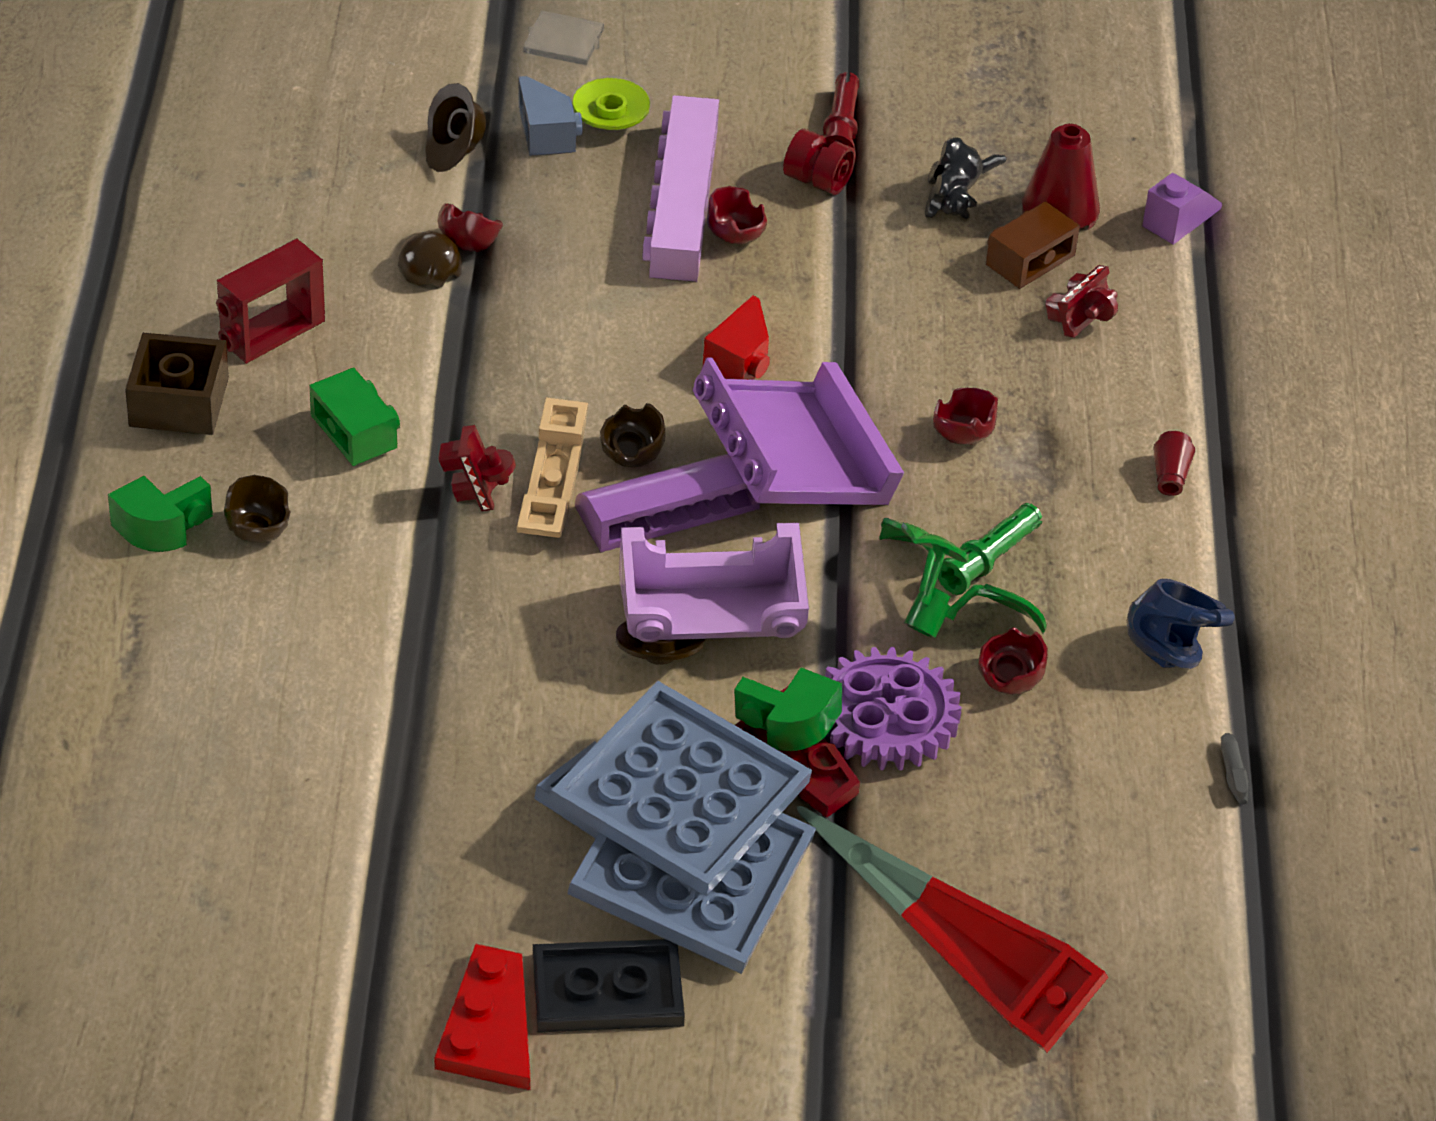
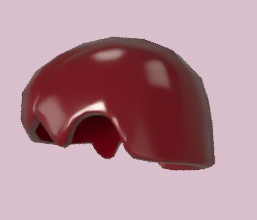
M732 186L716 188L710 195L707 209L708 227L714 235L728 243L739 245L755 241L766 229L767 218L764 213V205L760 204L758 207H755L751 203L750 192L744 188Z
M447 203L442 206L437 218L438 227L442 234L448 235L459 249L480 252L488 248L503 227V223L498 219L495 221L483 217V214L479 212H463L453 204Z
M957 388L953 391L948 403L943 404L941 399L937 401L933 414L934 428L951 443L968 445L979 443L991 435L995 429L998 398L990 391L979 388Z
M1012 627L1003 634L991 637L980 648L978 669L992 689L1011 695L1025 693L1032 690L1043 679L1048 660V648L1037 631L1032 635H1027L1020 632L1016 627Z

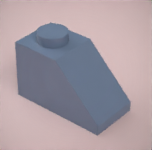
M519 76L518 108L529 156L576 152V136H582L583 128L581 113H574L571 97L532 78Z

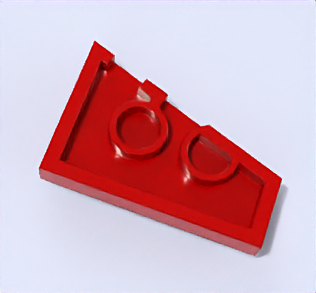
M475 943L434 1057L435 1070L530 1090L531 1077L522 953Z

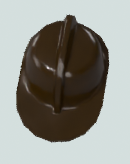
M459 83L448 84L441 88L434 96L429 107L425 150L426 161L429 167L436 172H447L454 168L464 158L465 154H469L475 149L485 133L486 117L484 111L479 104L473 101L472 94L468 88Z

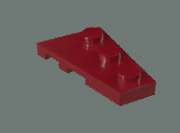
M742 720L735 724V726L767 744V730L750 727ZM825 737L815 745L802 750L780 751L812 770L809 783L797 796L824 817L828 818L859 794L860 781L836 746L828 743Z

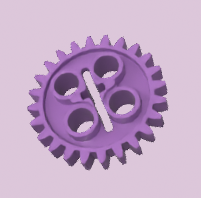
M872 647L870 657H865L861 652L855 650L853 662L840 657L838 658L837 669L829 666L826 668L825 677L842 683V713L825 737H831L830 743L834 744L837 749L842 746L845 747L844 759L848 760L856 754L860 755L861 766L863 767L871 759L878 761L880 770L885 769L888 761H894L896 767L899 770H903L904 761L908 759L919 767L922 763L923 754L935 760L938 748L947 750L950 744V737L956 738L958 724H960L962 709L959 706L960 692L953 691L954 680L943 679L944 668L942 667L929 670L930 658L928 657L921 659L919 662L912 661L913 651L911 650L905 653L903 657H897L894 647H890L887 655H880L877 648Z

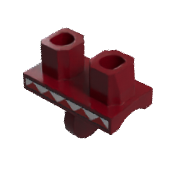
M1098 265L1087 275L1076 273L1069 279L1067 285L1068 292L1065 295L1053 293L1046 299L1045 305L1048 319L1062 323L1064 336L1075 338L1095 319L1109 321L1117 314L1118 303L1116 299L1118 295L1114 289H1109L1107 284V277L1110 273L1108 266Z
M475 425L463 426L460 440L441 443L438 458L443 472L461 469L464 471L453 473L451 485L456 501L476 500L481 512L494 510V502L491 497L493 489L497 485L507 484L509 482L508 476L513 473L516 467L515 459L510 451L496 449L495 446H489L485 449Z

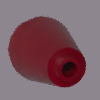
M1068 123L1058 126L1052 131L1022 197V213L1046 201L1079 224L1080 228L1089 225V230L1097 222L1100 213L1091 137L1079 125Z

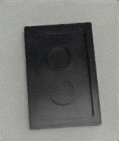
M666 939L532 944L537 1033L684 1026L685 1012L677 944Z

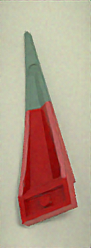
M797 806L798 813L811 826L816 828V831L1011 1027L1015 1028L1046 1053L1050 1051L1109 978L1104 970L1069 944L925 873L803 806Z

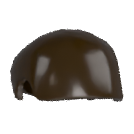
M428 230L412 236L404 243L400 250L398 267L409 283L419 286L432 284L437 287H443L447 278L451 275L457 278L461 276L462 259L458 247L448 235Z
M646 403L640 409L623 405L615 415H611L605 420L600 430V440L605 455L625 467H640L652 462L659 455L666 437L663 415L649 403Z
M254 474L239 477L229 486L224 506V517L229 530L234 532L235 536L244 541L263 543L278 539L288 526L291 513L288 506V491L277 481L270 477Z

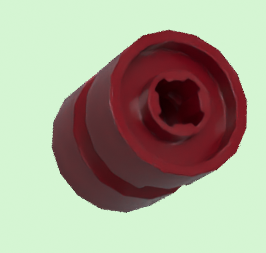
M805 128L800 129L794 135L786 151L783 162L784 175L803 183L812 181L814 187L837 195L844 189L853 171L856 156L855 149L835 140L827 144L824 136Z

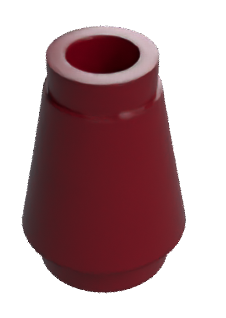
M1167 431L1159 436L1158 441L1153 446L1158 482L1157 488L1164 495L1176 496L1183 491V486L1196 450L1192 444V439L1187 434L1180 431Z

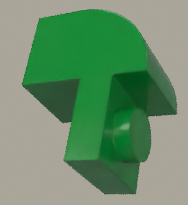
M142 476L108 494L111 526L130 544L147 551L165 552L186 546V530L200 525L205 520L213 517L211 485L201 476L166 494H163L146 476Z
M800 667L784 693L746 677H742L734 689L735 718L742 720L750 727L767 730V744L780 751L802 750L820 742L829 733L842 713V683Z

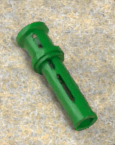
M1024 503L982 538L968 540L963 543L960 549L969 556L967 563L954 558H945L938 575L940 584L952 594L961 595L970 588L971 581L978 576H986L992 571L994 562L998 557L1015 546L1026 535L1040 527L1042 524L1040 520L1042 519V514L1039 509L1031 503Z

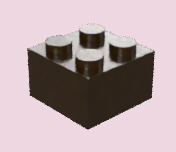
M142 332L125 389L129 427L213 435L229 379L226 340Z

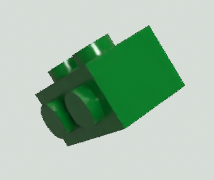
M354 367L309 385L311 417L352 466L398 448L397 429L400 428V419L393 406H387L378 396L374 384L370 380L366 381Z

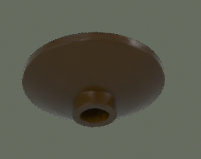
M626 621L616 630V643L621 650L634 657L646 659L648 662L656 665L669 664L673 660L694 655L705 644V639L643 642L629 634Z

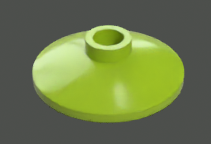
M600 78L585 83L575 92L573 110L575 113L580 112L582 121L590 126L605 130H620L635 126L646 118L650 110V99L642 87L631 81L620 78Z

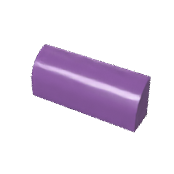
M728 454L579 493L575 499V508L599 551L604 552L620 547L621 528L644 527V536L648 540L760 509V503H756L731 457Z

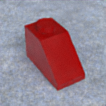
M752 295L704 338L703 365L706 358H713L724 379H759L768 369L770 363L768 356L769 335L760 298Z

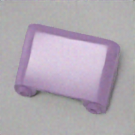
M777 523L776 535L764 543L762 537H753L752 551L666 553L665 540H656V546L650 544L645 539L644 527L621 528L619 575L629 634L643 642L770 636L789 638L796 635L805 628L809 612L799 523Z

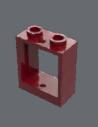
M298 238L217 279L218 299L216 300V306L220 320L219 340H226L227 351L233 352L246 364L325 322L323 259ZM286 284L287 300L248 319V303Z

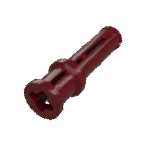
M843 72L835 80L831 115L824 121L823 134L827 144L835 140L855 149L853 139L856 137L858 127L854 119V110L860 81L855 74L850 73L849 82H845L847 72Z

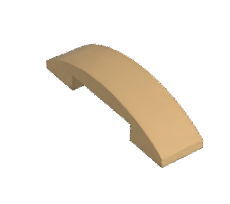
M546 397L539 427V443L528 492L524 494L517 533L561 537L568 517L578 473L588 412L587 402Z

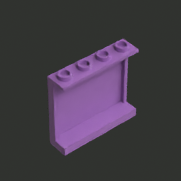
M706 358L700 374L694 381L692 391L756 503L889 504L904 472L837 362H822L813 382L724 379L713 358Z

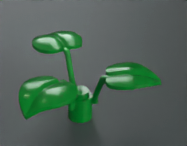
M883 518L879 535L880 540L906 541L922 545L928 551L919 592L904 621L906 626L935 639L945 618L954 621L958 611L974 596H983L1027 616L1037 624L1042 634H1044L1047 628L1046 620L1036 606L1013 592L989 584L973 585L960 599L950 606L948 602L951 596L934 588L945 555L967 563L969 556L958 546L943 537L929 534L924 529L909 523Z

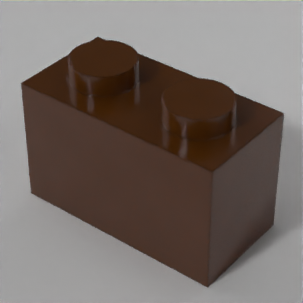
M1045 201L1035 208L1025 211L1020 217L1003 227L996 228L989 235L986 265L1021 289L1075 256L1080 225Z

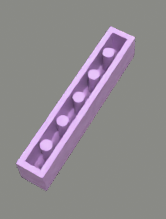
M673 95L671 111H663L662 134L667 135H660L658 158L663 160H656L654 183L660 185H652L650 209H656V211H648L647 234L652 235V237L645 236L643 245V261H650L649 278L698 281L718 130L719 99Z

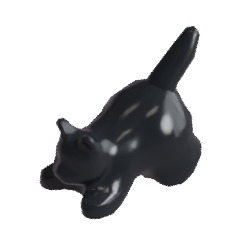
M954 137L945 141L940 160L933 163L928 175V183L935 185L932 187L927 200L925 216L932 218L941 209L946 215H959L964 219H969L968 208L976 207L977 201L969 195L968 190L976 183L980 175L1004 164L1007 160L1006 156L993 154L982 160L977 150L965 144L961 138Z

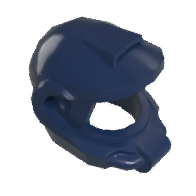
M1159 579L1132 602L1129 607L1126 623L1131 641L1161 667L1192 669L1198 666L1202 660L1203 651L1197 640L1200 627L1230 626L1233 624L1235 616L1233 611L1226 608L1223 603L1195 588L1175 580Z

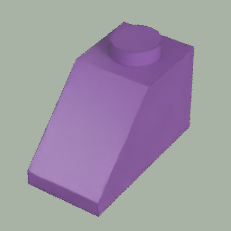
M1172 172L1148 190L1142 227L1174 245L1218 212L1222 207V203L1204 190Z

